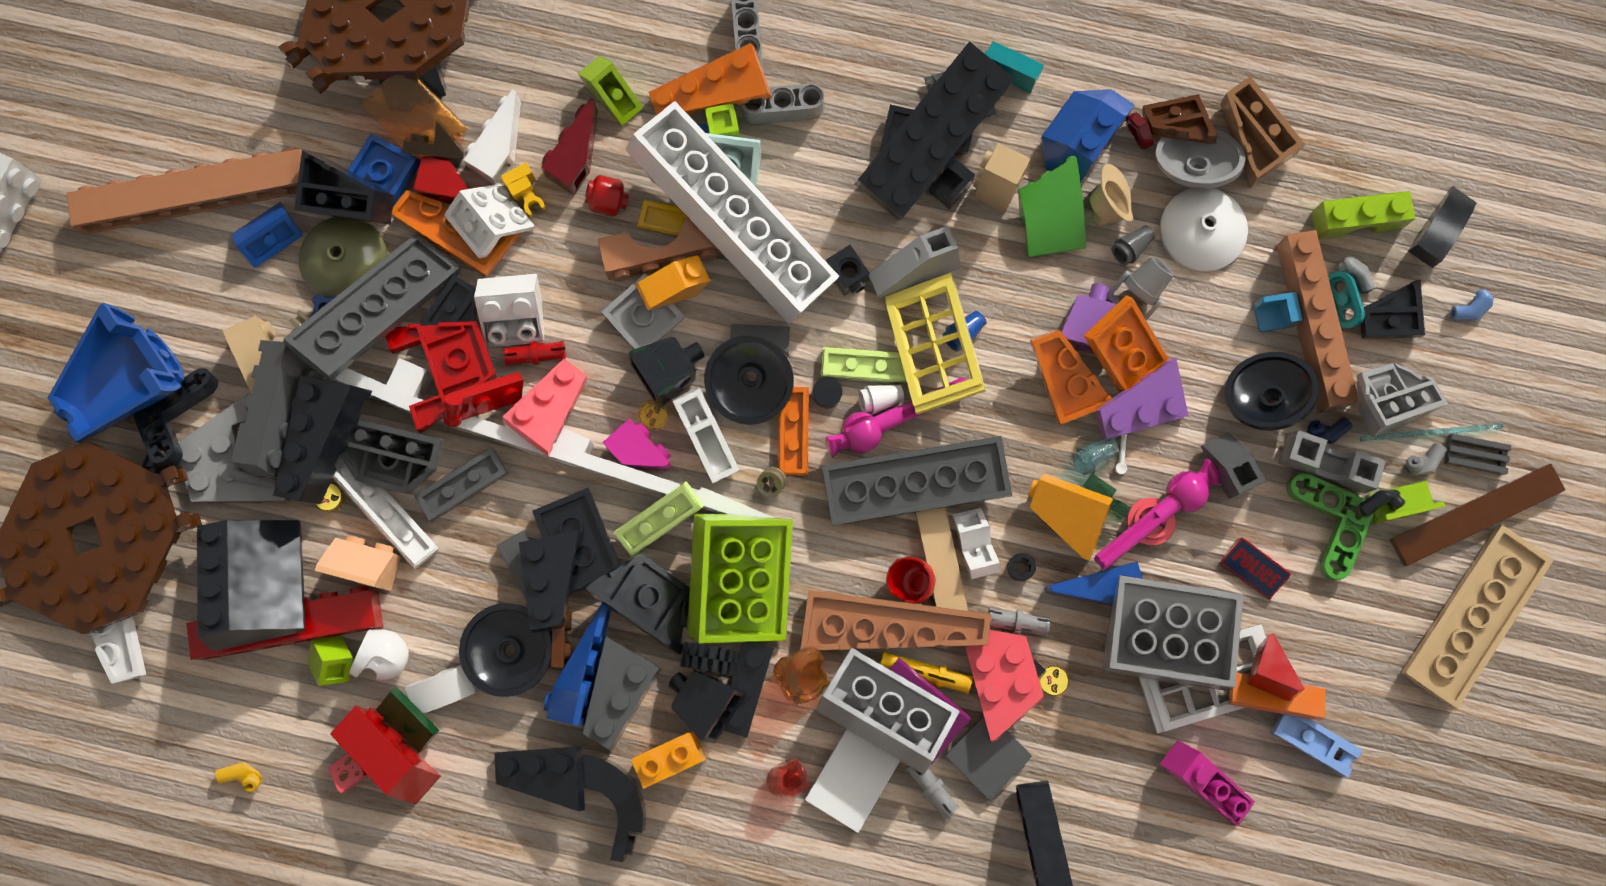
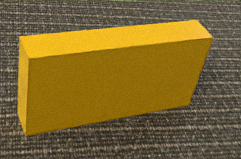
M644 199L637 228L677 237L682 229L684 218L688 216L677 206Z

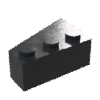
M302 151L294 210L316 215L391 225L394 202L393 194L323 156Z

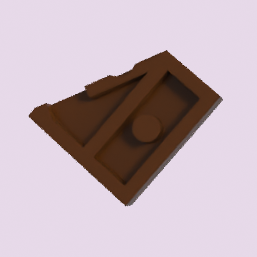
M1199 94L1143 106L1142 115L1148 122L1152 135L1207 144L1216 143V131Z

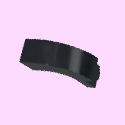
M583 754L584 788L604 794L613 803L617 812L618 824L610 860L624 862L627 855H632L634 851L636 836H631L632 831L642 833L645 830L646 809L642 793L632 776L620 765L606 758Z

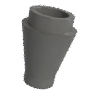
M1143 225L1141 228L1116 239L1111 248L1114 258L1123 265L1134 263L1149 243L1155 239V233L1149 226Z

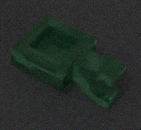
M1092 473L1082 486L1110 498L1117 491ZM1113 498L1109 513L1122 520L1131 508Z

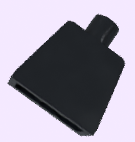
M696 670L688 678L678 672L669 682V688L678 694L671 705L672 710L701 741L710 743L717 742L747 694L717 678Z

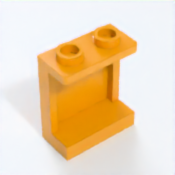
M691 731L632 758V763L644 789L703 762L707 757L698 737Z

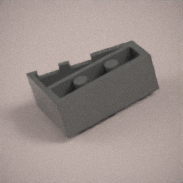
M606 636L583 734L608 750L614 749L660 673L661 668Z

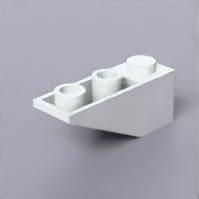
M513 89L508 96L502 97L499 101L497 112L492 119H488L483 124L481 135L475 143L473 142L468 146L465 151V158L463 159L469 170L494 185L502 183L501 175L509 172L515 162L521 101Z

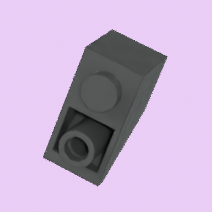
M1229 432L1201 445L1207 459L1211 460L1220 472V483L1229 499L1266 482L1252 454Z

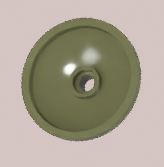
M332 217L316 225L305 237L299 252L300 272L306 284L316 294L332 298L333 296H338L388 256L387 247L380 233L368 222ZM341 249V254L338 257H333L334 251Z

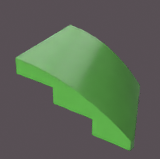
M1075 156L1068 157L1066 159L1067 162L1053 171L1048 170L1038 180L1030 182L1018 190L1019 215L1025 225L1026 253L1029 257L1086 248L1083 197L1078 163Z

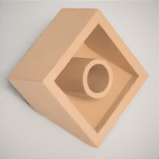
M347 535L346 540L339 538L333 540L317 563L315 571L391 591L402 556L393 553L394 547L376 543L375 548L364 545L365 539Z

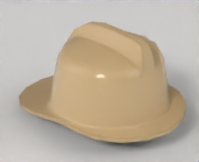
M1105 164L1101 170V184L1090 196L1095 224L1098 226L1104 224L1112 225L1122 220L1131 222L1133 215L1128 183L1117 167L1112 164Z

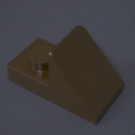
M439 118L436 119L434 140H429V135L411 133V138L405 137L403 152L455 159L464 158V149Z

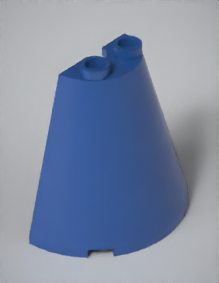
M103 302L96 310L47 397L54 407L55 414L60 419L69 421L66 425L68 434L78 443L84 442L176 393L182 387L180 384L184 380V373L178 359L156 333L150 328L144 331L141 326L133 323L135 317Z

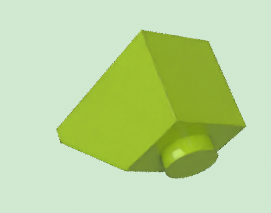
M600 55L578 73L593 96L621 126L644 108L615 65Z

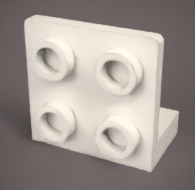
M501 184L459 191L444 214L479 259L489 255L500 237L530 231L534 227L526 212L519 207L510 196L508 190Z

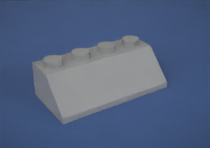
M853 648L849 651L823 694L816 710L922 774L926 773L960 712L953 706Z

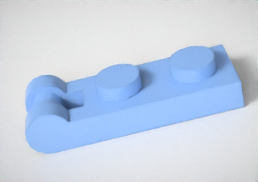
M1280 714L1271 731L1273 735L1345 778H1349L1352 772L1350 767L1354 759L1358 760L1362 753V750L1307 718ZM1338 749L1343 752L1339 761L1333 758Z

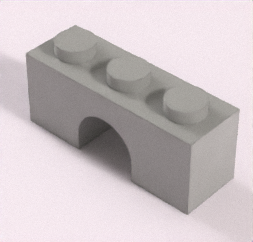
M1300 430L1287 436L1278 464L1363 494L1378 489L1386 460L1360 451L1342 452L1326 446L1328 440Z

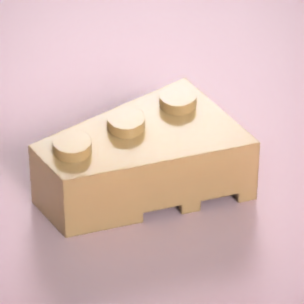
M997 143L993 152L987 150L980 164V169L976 175L977 178L973 184V187L977 188L974 198L1005 213L1030 166L1031 159Z

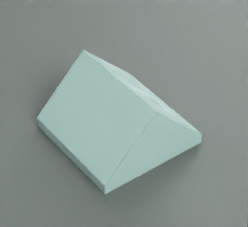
M705 133L757 188L761 161L760 140Z

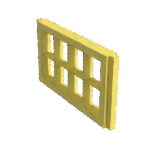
M951 273L885 296L886 307L917 415L986 392ZM946 292L951 309L929 316L925 299ZM920 302L924 318L903 325L899 308ZM953 315L957 332L936 339L931 322ZM926 324L930 341L909 348L905 331ZM959 338L964 355L942 362L938 345ZM932 347L937 364L916 371L911 354ZM966 361L971 379L949 386L945 368ZM939 371L943 388L922 395L918 378Z

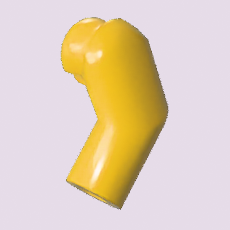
M245 762L220 768L215 772L216 780L219 784L237 780L242 786H245L244 790L246 792L256 791L262 783L260 772Z

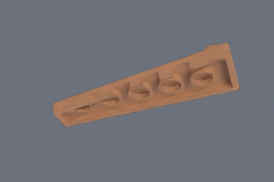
M808 590L800 650L829 651L851 650V648L862 650L988 646L991 614Z

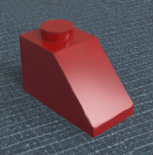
M422 156L414 185V191L417 194L442 203L451 204L459 191L468 189L448 158Z

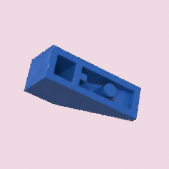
M1138 562L1049 585L1045 587V590L1048 594L1112 607L1118 576L1143 579Z

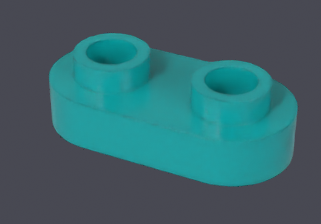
M1332 272L1328 275L1340 327L1345 329L1356 328L1363 322L1365 317L1364 307L1356 282L1346 272ZM1343 281L1345 283V289L1342 292H1339L1337 290V284ZM1352 309L1354 316L1348 320L1345 316L1346 311Z

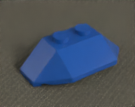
M1112 89L1074 91L1041 136L1046 172L1048 170L1053 171L1067 162L1066 159L1068 157L1075 156L1081 182L1130 114L1135 104Z

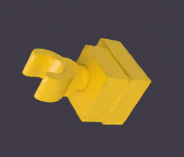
M527 162L501 175L514 200L518 202L524 199V210L530 218L533 217L530 211L532 204H539L543 211L546 210L542 199L534 195L535 191L530 182L536 179Z

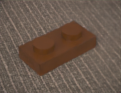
M566 612L564 627L552 629L551 668H564V662H568L571 657V643H565V631H571L572 612Z

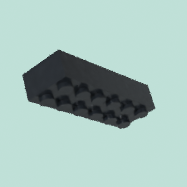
M969 41L854 184L898 221L901 220L1015 79Z

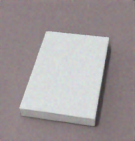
M846 729L805 800L858 833L900 760Z

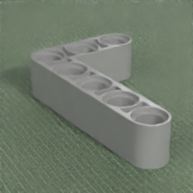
M731 0L735 49L737 50L751 43L755 47L763 69L757 0ZM745 22L751 23L753 25L747 29L740 27V25ZM816 84L769 87L772 98L764 100L757 98L749 100V103L741 104L742 117L750 124L810 120L818 118L824 110V92ZM808 98H814L818 103L808 105L804 101ZM781 100L789 103L785 108H780L775 104ZM751 103H757L761 106L758 110L747 108Z

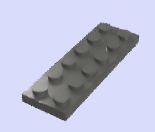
M416 233L284 338V345L326 380L331 382L443 289L454 274L458 276L460 274V266Z
M1001 436L822 466L832 526L1012 496Z

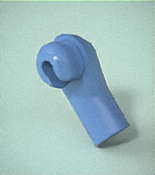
M1485 289L1475 292L1476 296L1473 297L1474 301L1470 305L1452 306L1450 312L1451 319H1481L1493 306V295Z

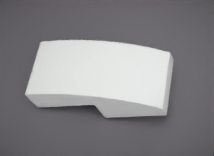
M461 665L443 670L435 676L411 683L404 688L409 700L423 714L479 691L468 680Z

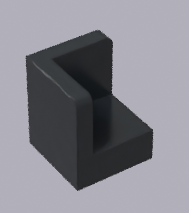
M952 157L945 165L941 176L929 188V193L950 209L972 185L975 174L956 158Z

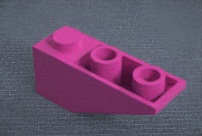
M1179 740L1176 741L1160 763L1177 781L1237 827L1255 803L1252 798L1201 752Z

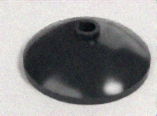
M741 335L725 341L712 353L705 368L704 385L708 399L722 416L736 423L753 425L769 421L786 407L793 392L794 373L787 355L774 342L760 336ZM754 372L757 379L750 381L747 379L746 374Z
M1266 352L1249 357L1235 367L1225 385L1226 403L1232 415L1244 425L1258 430H1281L1301 422L1312 412L1319 397L1318 379L1311 366L1301 358L1283 352ZM1272 400L1278 401L1276 403H1269Z
M502 603L485 608L470 620L460 639L459 659L466 677L476 688L493 696L510 697L527 692L541 681L551 663L552 638L549 630L532 633L530 631L528 610L521 605ZM508 645H513L515 648V653L512 656H507L505 653Z

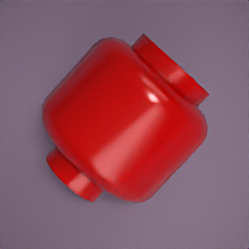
M598 175L594 181L589 180L584 203H588L591 212L614 217L619 213L620 209H626L629 192L624 191V183L621 180Z

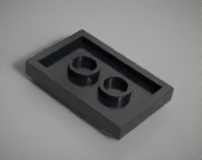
M589 488L532 511L542 537L577 530L581 533L580 543L577 545L575 555V569L572 571L569 587L570 594L583 589L586 584L620 565Z

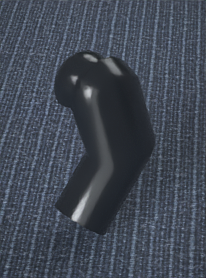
M1379 490L1358 506L1369 517L1386 504L1392 511H1396L1405 504V500L1397 490Z

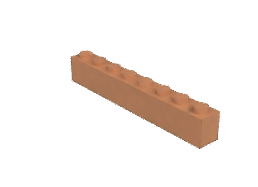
M288 147L282 149L281 152L273 154L256 153L252 155V158L247 159L230 158L224 160L223 163L215 165L198 164L194 166V169L189 170L172 169L166 171L165 174L157 176L140 175L136 177V180L126 182L114 180L108 182L107 185L99 187L82 186L78 188V191L67 193L70 224L74 229L87 235L296 195L302 150L301 148Z

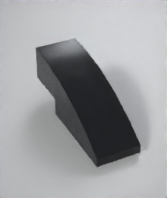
M1452 186L1419 231L1420 235L1408 252L1431 268L1441 263L1467 224L1477 202Z

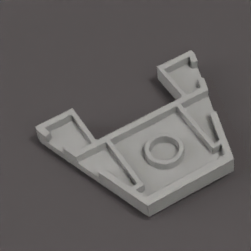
M250 392L179 442L183 452L180 466L185 468L188 480L185 481L190 502L285 503L289 501L286 498L273 496L274 489L229 477L233 466L231 458L237 438L236 427L240 426V423L245 422L247 410L244 405L247 395L251 396Z

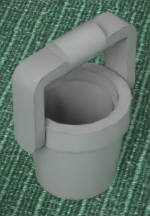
M1150 257L1133 274L1127 270L1108 292V299L1115 304L1121 300L1114 292L1124 282L1138 298L1153 306L1144 316L1147 320L1164 301L1159 296L1174 277V274L1160 260Z

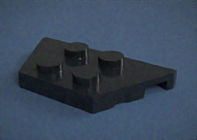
M644 554L634 556L584 586V591L677 655L682 653L683 645H681L683 626H686V605L689 603L690 587Z

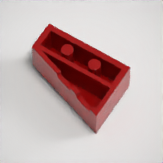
M355 705L330 735L386 796L416 805L438 781L441 775L402 741L403 738L399 733L387 727L382 722L384 718L375 709L370 707L366 710Z

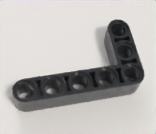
M1045 780L1017 784V802L1036 886H1073L1049 782Z

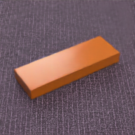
M793 387L789 402L779 413L778 468L783 471L785 476L808 477L809 387Z
M1237 672L1235 688L1230 689V705L1322 721L1325 718V688L1302 684L1305 689L1296 698L1287 701L1247 684L1249 674Z

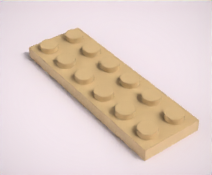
M1503 524L1496 526L1401 673L1451 709H1458L1554 559Z

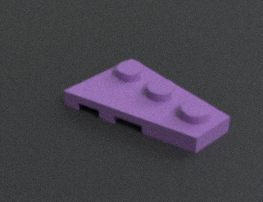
M1170 358L1163 363V366L1153 373L1145 375L1141 378L1140 382L1130 389L1122 391L1096 409L1103 439L1114 438L1189 416L1176 358Z

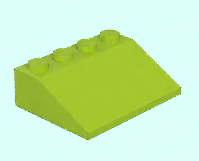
M694 514L688 635L698 643L786 640L792 519L729 514Z

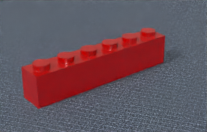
M368 586L350 588V594L338 596L337 591L319 594V599L311 601L304 597L306 631L214 652L198 638L197 619V621L186 623L190 660H208L311 641V639L335 637L383 628L379 592L368 590Z

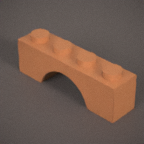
M689 217L684 218L682 229L676 239L668 245L659 248L641 246L633 241L627 232L598 239L605 273L609 280L614 279L617 282L628 280L633 274L642 272L647 275L653 274L672 262L698 255L701 261H708L716 258L717 254H721V251Z

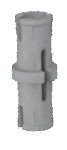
M990 607L987 614H991L990 627L1010 630L1013 631V634L1018 635L1022 632L1044 637L1048 636L1050 617L1024 614L1023 610L1012 612Z
M910 766L906 767V770L923 790L921 792L923 797L930 799L943 819L949 817L950 813L953 814L959 808L943 788V781L940 778L937 779L929 768L925 774H922Z

